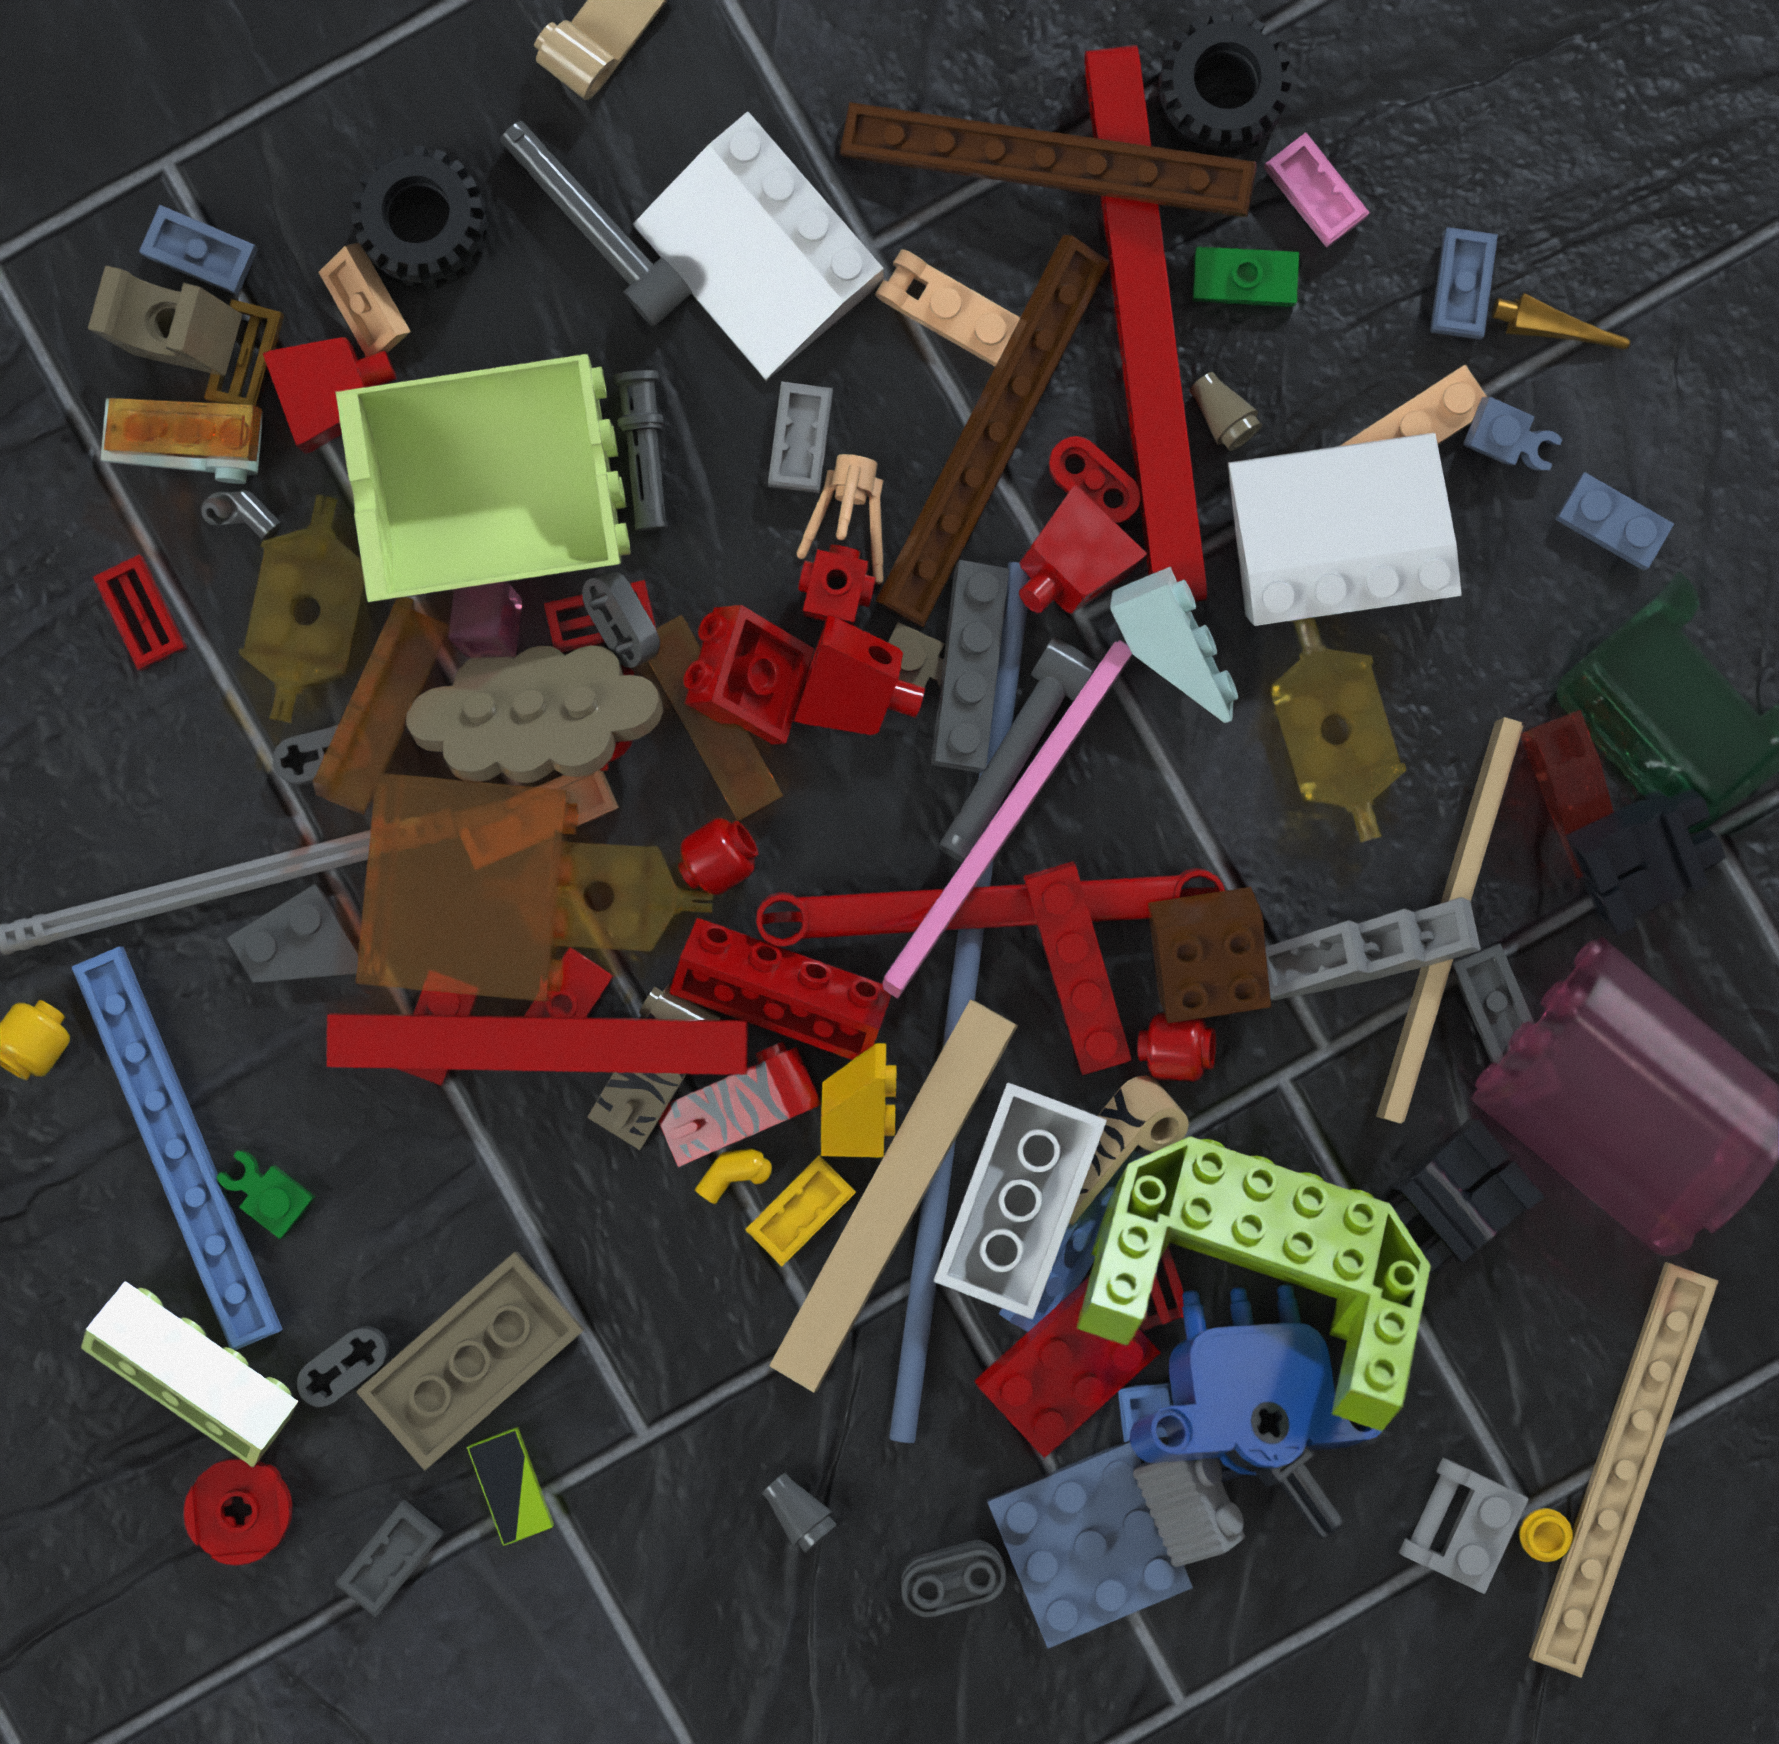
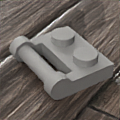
M1443 1457L1436 1471L1440 1474V1477L1411 1539L1405 1538L1398 1553L1485 1594L1529 1498ZM1459 1484H1462L1471 1489L1442 1552L1439 1554L1429 1548Z

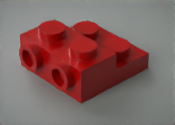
M743 605L715 607L713 612L704 617L699 626L698 635L704 642L698 660L690 664L684 675V685L689 689L685 704L720 724H737L771 744H786L814 648Z

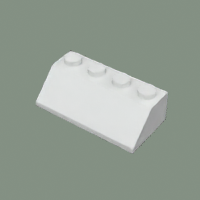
M1007 1082L933 1282L1033 1320L1107 1120Z

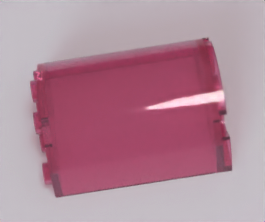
M1600 937L1598 941L1591 940L1579 951L1574 959V964L1577 967L1565 982L1558 981L1546 992L1541 1001V1005L1546 1008V1011L1535 1025L1529 1021L1522 1024L1511 1036L1508 1042V1046L1511 1049L1500 1063L1494 1062L1481 1073L1475 1084L1478 1090L1471 1097V1100L1656 1254L1662 1256L1674 1255L1691 1248L1695 1233L1705 1227L1711 1233H1714L1748 1201L1779 1159V1085L1610 942Z

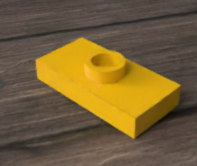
M818 1155L745 1230L783 1266L856 1191Z

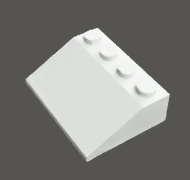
M746 112L714 139L633 223V227L660 258H664L690 287L694 298L766 381L868 296L884 280V268L749 112Z
M1435 433L1228 462L1245 616L1254 626L1462 596L1457 544Z

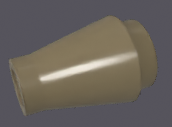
M1214 372L1204 375L1190 388L1189 392L1196 400L1218 445L1224 443L1229 451H1233L1247 443L1261 429L1262 424L1256 418L1258 411L1221 382Z

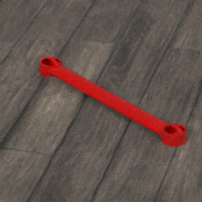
M1200 868L1185 870L1180 875L1081 881L1092 922L1149 919V902L1225 891L1223 883L1216 875ZM1196 877L1207 878L1215 884V887L1182 888L1184 883ZM1026 885L974 887L945 930L1037 925ZM945 889L796 897L791 893L778 892L770 894L762 900L757 909L756 923L759 933L767 942L783 947L795 944L800 939L911 933L916 932ZM780 901L797 905L801 910L763 913L766 907ZM802 922L799 930L794 935L783 939L775 938L763 928L764 924Z

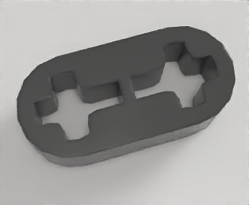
M609 571L587 580L582 591L584 605L609 650L615 654L620 664L624 667L633 668L654 659L659 653L660 648L658 633L627 579L617 571Z
M351 724L337 725L283 740L275 748L272 756L273 767L277 775L287 782L295 785L309 784L363 769L371 760L373 743L369 735L361 728ZM346 734L355 742L361 741L362 749L354 752L355 760L352 762H348L346 757L342 755L331 757L327 755L326 750L342 745V736ZM298 747L299 751L303 754L318 752L319 760L307 762L303 765L304 773L298 775L295 769L285 767V760L292 758V749Z
M362 1326L346 1334L307 1363L299 1372L297 1390L301 1398L307 1404L315 1407H326L336 1402L384 1365L389 1355V1343L386 1336L379 1329L371 1326ZM358 1337L363 1343L371 1339L375 1342L377 1348L372 1352L375 1360L374 1363L370 1364L368 1360L362 1359L352 1367L347 1364L344 1359L357 1349L354 1342L355 1338ZM337 1366L342 1374L329 1385L333 1393L328 1395L327 1392L321 1390L315 1394L310 1387L315 1380L312 1371L316 1369L320 1374H324Z

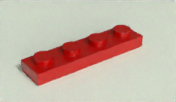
M1074 861L1023 876L1082 1076L1132 1061Z

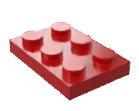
M1090 1276L974 1380L978 1388L1043 1458L1047 1457L1160 1354V1351L1139 1328L1128 1345L1076 1329Z

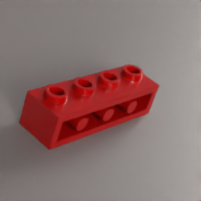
M698 917L680 956L669 994L740 1020H748L751 1024L851 1060L874 1045L892 996L883 989L884 985L871 979L844 971Z

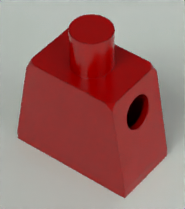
M346 337L280 348L263 353L296 446L304 454L312 452L342 435L336 392L383 385L397 379L386 350L358 360L352 344Z
M1075 485L1019 562L1021 569L1031 578L1019 590L1020 599L1030 610L1036 613H1041L1054 600L1065 612L1072 614L1125 579L1147 553Z
M828 615L806 675L794 721L802 724L874 735L879 732L887 709L916 718L922 704L925 688L899 680L903 652L900 648L845 621Z

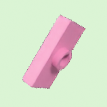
M1306 132L1264 165L1265 171L1326 248L1362 222L1370 213Z

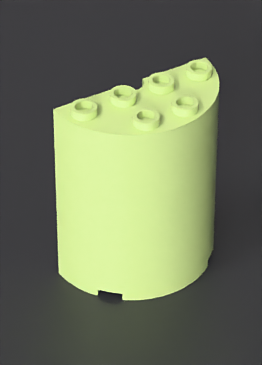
M588 354L336 392L348 476L354 496V516L368 602L621 564L622 555L631 554L626 523L618 524L617 509L626 508L622 477H619L618 471L611 472L609 460L611 457H618L614 426H611L610 419L603 420L599 399L607 398L602 367L592 368Z

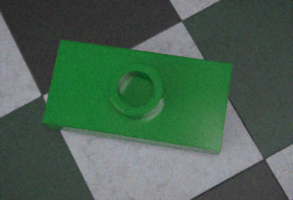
M1196 247L1194 251L1192 302L1295 307L1297 304L1299 252Z

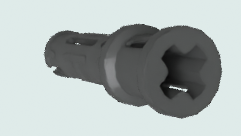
M639 370L613 375L612 379L613 384L619 386L622 417L617 420V427L622 434H626L635 518L634 529L635 531L664 529L668 527V522H666L657 431L662 429L664 419L663 415L658 414L655 383L659 381V372Z

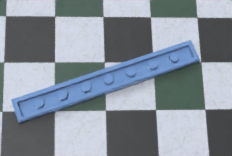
M119 946L72 966L74 975L229 1348L237 1350L282 1331V1326L224 1187L216 1178L218 1175L124 947Z

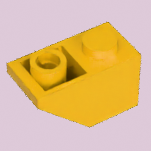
M875 1043L823 1081L821 1156L884 1157V1136H895V1105H885V1097H896V1065H886V1044Z

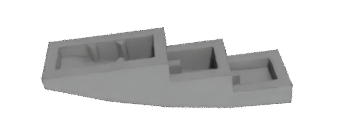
M1463 897L1416 912L1402 909L1359 924L1348 920L1265 947L1271 1001L1379 979L1481 951L1471 902Z

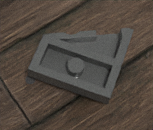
M318 884L312 885L226 938L253 983L364 974L370 970Z

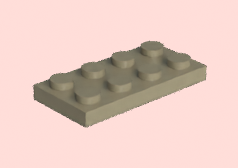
M515 1251L361 1386L356 1393L425 1471L585 1329L521 1255Z

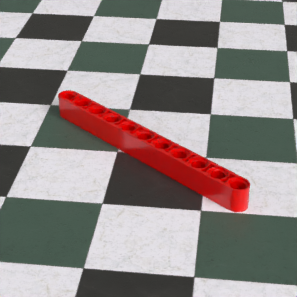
M1137 45L1085 51V75L1093 138L1151 146L1141 62ZM1101 196L1136 481L1140 491L1139 505L1145 552L1147 553L1148 576L1171 567L1177 582L1181 580L1187 582L1195 602L1206 601V576L1159 205Z

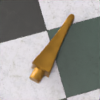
M1525 293L1522 294L1519 300L1514 299L1513 302L1497 298L1493 305L1491 317L1509 322L1506 334L1576 340L1622 350L1628 349L1630 346V340L1626 337L1607 332L1580 321Z

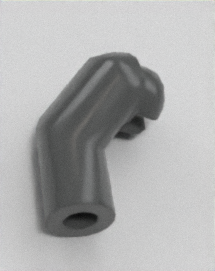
M248 490L213 493L201 506L202 517L207 523L214 526L246 523L263 541L272 537L282 525L257 497Z

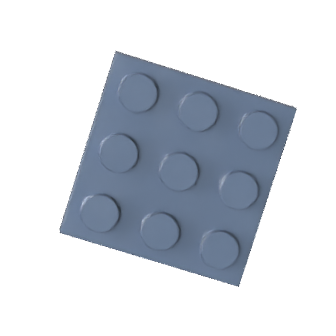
M1130 1441L1115 1445L987 1499L1047 1648H1051L1193 1588L1184 1565L1179 1567L1171 1565L1172 1558L1167 1555V1547L1163 1545V1538L1159 1536V1528L1154 1526L1155 1519L1150 1516V1508L1146 1506V1499L1142 1497V1489L1137 1487L1138 1480L1133 1477V1472L1142 1463L1133 1451Z

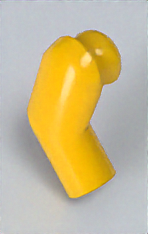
M752 1148L723 1152L714 1161L695 1188V1191L715 1205L731 1182L751 1180L755 1185L764 1183L771 1175L772 1165L767 1158L763 1157L762 1152Z

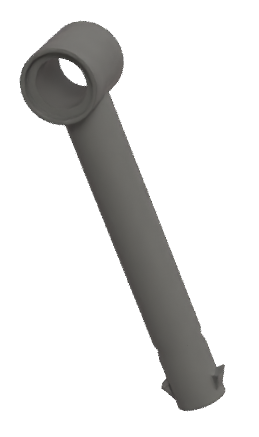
M523 121L516 122L505 131L500 138V143L528 171L529 175L628 282L630 286L623 291V294L652 327H655L692 294L687 283L664 258L661 257L654 264L650 262L559 160L547 150L545 145Z
M1054 635L1030 675L1039 680L991 758L986 770H984L966 799L960 813L955 817L938 845L944 853L960 862H964L980 839L984 828L994 816L1063 700L1067 697L1074 702L1099 663L1098 661Z

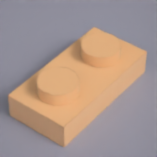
M360 243L344 246L318 272L366 357L384 350L388 353L411 332Z

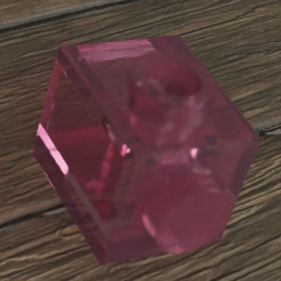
M507 581L454 589L448 638L467 658L516 657L523 599Z

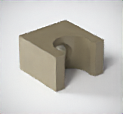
M105 266L88 329L132 355L225 376L242 314L201 287L183 283L181 292L140 280L125 270Z

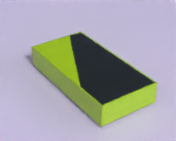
M518 1427L473 1443L467 1447L503 1546L553 1528V1520Z

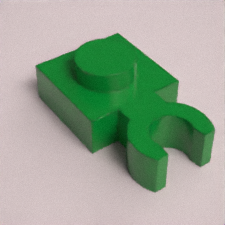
M243 1150L236 1151L233 1156L243 1163L245 1167L244 1176L240 1180H236L223 1171L216 1177L218 1182L228 1190L244 1191L248 1196L239 1208L277 1238L283 1239L316 1197L276 1165L271 1166L266 1174L263 1175L259 1172L258 1162L252 1154Z

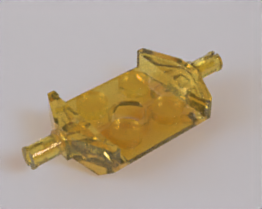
M1315 617L1295 620L1293 624H1295L1304 652L1299 654L1300 660L1269 687L1303 802L1346 808L1347 813L1353 812L1360 843L1381 837L1382 835L1371 807L1374 805L1373 799L1406 771L1404 763L1400 762L1371 667L1374 663L1372 655L1327 650L1326 645L1322 646ZM1337 716L1346 721L1349 734L1343 744L1333 745L1323 738L1321 725L1326 717Z

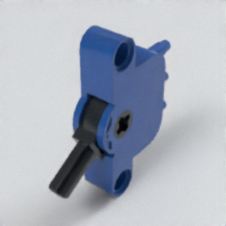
M1281 1285L1277 1288V1307L1280 1324L1254 1325L1247 1290L1240 1287L1230 1291V1311L1233 1327H1218L1208 1330L1206 1329L1204 1309L1200 1303L1199 1293L1196 1290L1184 1292L1182 1295L1184 1304L1182 1312L1186 1339L1173 1349L1169 1358V1377L1174 1406L1154 1411L1139 1418L1133 1424L1130 1431V1443L1133 1451L1139 1458L1151 1463L1219 1458L1225 1466L1239 1474L1258 1475L1265 1487L1279 1483L1317 1538L1322 1539L1333 1534L1342 1524V1518L1303 1463L1313 1456L1311 1453L1313 1450L1350 1447L1375 1438L1382 1431L1359 1423L1356 1430L1351 1425L1350 1420L1331 1414L1335 1399V1388L1329 1351L1320 1333L1311 1326L1301 1323L1298 1300L1295 1298L1293 1286ZM1157 1424L1163 1426L1167 1432V1446L1158 1439L1156 1433Z

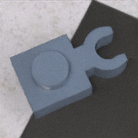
M1482 397L1463 446L1506 465H1515L1521 454L1524 464L1534 470H1550L1552 464L1539 457L1538 446L1543 441L1550 445H1560L1562 438L1552 431H1529L1535 416L1492 397Z

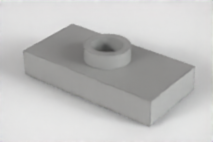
M781 382L768 487L820 493L833 388Z

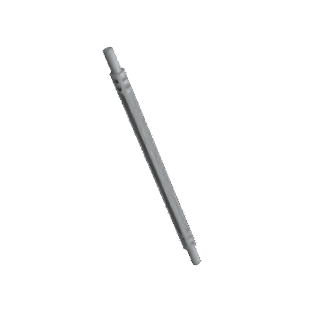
M503 799L455 812L450 807L442 809L441 812L423 814L422 817L408 818L395 824L60 911L34 915L29 919L22 918L9 924L3 923L0 924V951L3 955H8L18 950L24 951L33 948V946L47 945L52 941L410 848H420L429 843L435 844L441 842V840L459 838V831L468 827L473 829L500 822L507 818Z

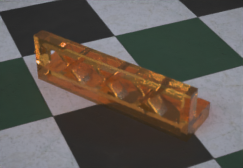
M409 597L396 599L313 779L317 796L362 815H365L406 726V714L412 707L415 699L420 695L449 631L448 624L415 611L414 600Z

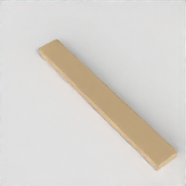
M1506 717L1495 721L1441 903L1460 897L1471 902L1523 729L1522 722ZM1453 959L1425 966L1420 970L1376 1117L1400 1124L1405 1122Z
M970 999L771 1361L770 1367L810 1391H818L1017 1029V1024Z
M1667 1262L1663 1266L1572 1530L1573 1540L1571 1547L1562 1558L1529 1657L1536 1662L1582 1678L1718 1280Z

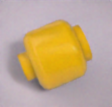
M39 1000L35 1006L26 1003H16L13 1005L0 1023V1066L27 1081L30 1075L35 1077L45 1076L70 1042L68 1032L61 1025L65 1016L42 1000Z

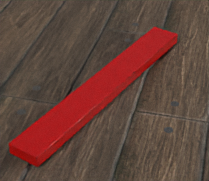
M330 1013L327 1015V1067L747 1074L748 1020Z

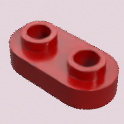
M1078 436L1068 437L1061 440L1054 447L1049 459V472L1054 482L1068 494L1077 485L1117 525L1123 524L1132 518L1140 503V491L1137 483L1131 476L1086 438ZM1070 457H1077L1082 460L1084 470L1078 474H1071L1065 468V461ZM1109 491L1119 493L1122 497V505L1118 508H1109L1104 503V494Z

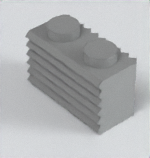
M1217 1458L1162 1463L1144 1462L1134 1469L1133 1477L1138 1480L1137 1487L1142 1489V1497L1146 1499V1506L1150 1508V1516L1155 1519L1154 1526L1159 1528V1536L1163 1538V1545L1167 1547V1555L1172 1558L1171 1565L1174 1567L1227 1553L1246 1538L1242 1530L1243 1517L1237 1505L1230 1502L1221 1482L1222 1469Z

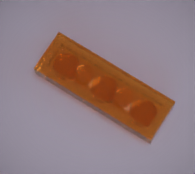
M109 398L104 450L113 454L257 461L262 409L254 405Z

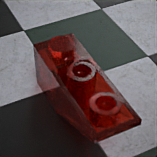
M1581 710L1529 729L1521 733L1520 736L1576 879L1583 877V875L1580 873L1566 835L1614 812L1598 753Z

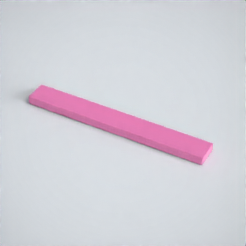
M1119 640L1118 642L1115 641L884 977L882 985H884L883 989L897 999L902 994L1128 664L1132 653L1127 644Z

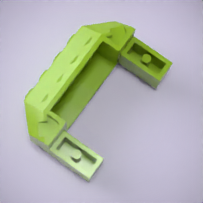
M1191 1136L1127 1165L1110 1196L1093 1245L1091 1255L1096 1257L1076 1329L1128 1345L1144 1319L1158 1261L1168 1244L1173 1243L1336 1298L1329 1335L1346 1340L1347 1343L1331 1414L1383 1431L1403 1405L1431 1267L1391 1204L1375 1199L1368 1192L1358 1189L1348 1190L1324 1182L1321 1177L1315 1174L1298 1173L1277 1166L1265 1157L1247 1156L1227 1149L1217 1141L1197 1139Z

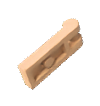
M901 249L893 262L896 267L889 281H882L875 293L876 297L982 360L996 366L1020 317L931 267L915 254ZM913 279L926 285L919 300L906 293Z

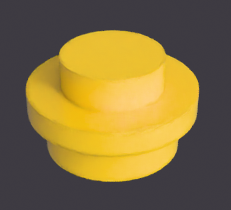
M1540 1508L1530 1512L1524 1518L1519 1529V1539L1525 1552L1532 1558L1542 1562H1551L1560 1559L1568 1552L1572 1544L1573 1532L1569 1521L1561 1513L1550 1508Z

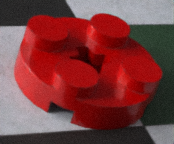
M239 1457L221 1460L204 1471L189 1490L184 1503V1522L191 1540L196 1546L200 1545L204 1552L212 1555L210 1558L227 1565L249 1564L264 1557L283 1541L292 1519L290 1491L277 1468L258 1461L253 1468ZM234 1496L242 1497L244 1504H250L252 1508V1513L245 1517V1524L237 1525L234 1516H226L225 1507L233 1504Z

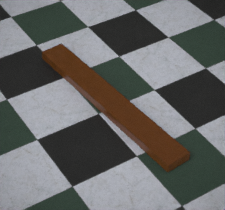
M849 102L840 154L846 158L1240 217H1248L1257 164L1254 161Z
M1062 235L875 601L915 625L924 627L1110 263L1108 259L1074 236Z

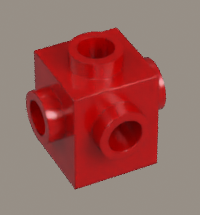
M830 545L829 552L817 549L814 562L805 560L798 591L807 593L803 607L804 617L826 622L827 616L830 615L855 626L859 606H870L876 577L867 575L868 561L859 559L860 551L845 546ZM836 578L846 582V585L839 590L830 588L828 584Z

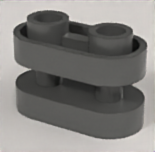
M973 1540L918 1555L906 1564L901 1576L904 1603L909 1610L922 1617H934L989 1602L1001 1593L1006 1582V1572L1000 1552L995 1546L982 1540Z

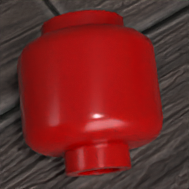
M715 818L682 841L680 849L683 861L678 864V868L683 879L692 889L695 890L701 887L709 894L721 895L753 873L755 868L754 858L758 855V849L748 830L739 821L730 823L726 819Z
M1164 1012L1158 1013L1152 1018L1149 1029L1140 1030L1138 1059L1139 1061H1147L1150 1074L1155 1079L1198 1081L1204 1075L1205 1070L1213 1069L1215 1064V1029L1207 1027L1204 1018L1167 1023Z

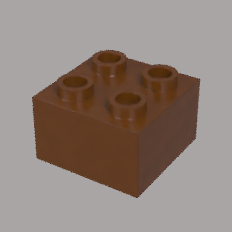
M1252 887L1148 903L1158 995L1167 1023L1271 1007L1263 918Z

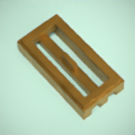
M231 299L230 307L241 314L250 316L229 394L221 392L225 376L211 373L204 399L216 404H234L259 409L269 373L263 353L275 350L284 315L279 311ZM262 319L268 320L247 397L244 398L241 397L261 321Z

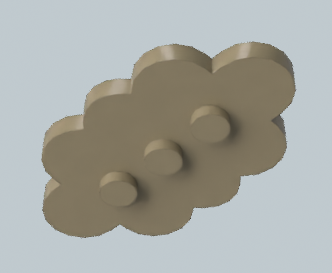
M540 645L525 650L514 659L504 653L486 652L467 660L458 670L453 686L430 689L419 695L412 702L406 714V725L418 746L428 751L443 752V757L454 776L463 781L475 783L486 781L503 772L515 782L529 783L540 780L554 769L565 776L573 777L590 775L598 771L611 759L616 742L639 739L651 732L661 719L663 706L658 690L653 683L642 676L624 675L618 658L605 647L590 645L577 648L564 655L552 646Z

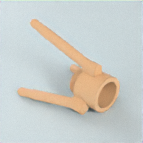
M842 454L837 456L835 470H827L823 491L798 548L797 557L799 559H804L807 556L835 491V499L842 502L836 532L838 540L846 538L853 504H865L867 496L869 497L873 576L876 577L875 585L879 586L883 583L880 504L883 480L875 478L877 462L857 455Z

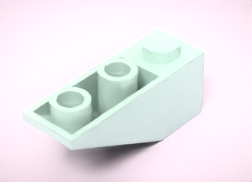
M1168 567L1113 590L1110 609L1131 653L1224 723L1232 721L1233 701L1238 699L1237 690L1227 670L1219 672L1212 657L1217 654V649L1206 625L1198 627L1191 610L1196 609V604L1185 580L1177 582L1171 567Z

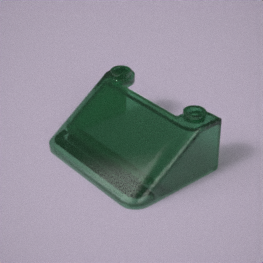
M1679 571L1565 673L1558 683L1557 697L1563 709L1643 796L1657 789L1668 798L1690 789H1694L1701 795L1706 802L1710 819L1688 829L1689 833H1697L1707 828L1779 771V703L1759 716L1680 630L1697 612L1699 597L1692 583Z

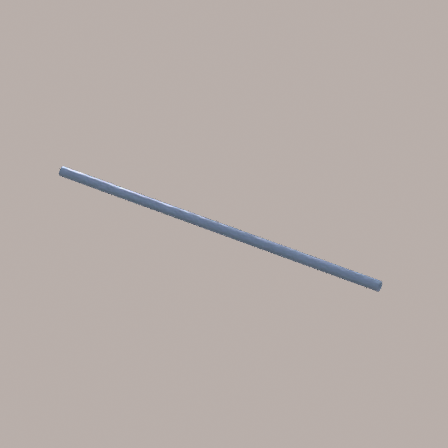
M1008 562L1007 566L1009 568L987 765L1012 726L1028 610V607L1020 599L1019 590L1031 579L1021 569L1019 562ZM1001 804L998 807L992 819L990 820L989 824L991 823L997 812L1000 810ZM994 859L975 887L990 886ZM984 928L958 930L942 1050L970 999L975 1001ZM956 1140L921 1201L889 1439L893 1441L915 1443L936 1291V1282L933 1281L940 1261Z

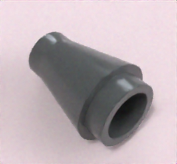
M786 1473L778 1477L762 1492L763 1496L769 1501L792 1546L794 1547L798 1544L805 1553L814 1548L837 1527V1524L830 1517L833 1511L792 1481Z

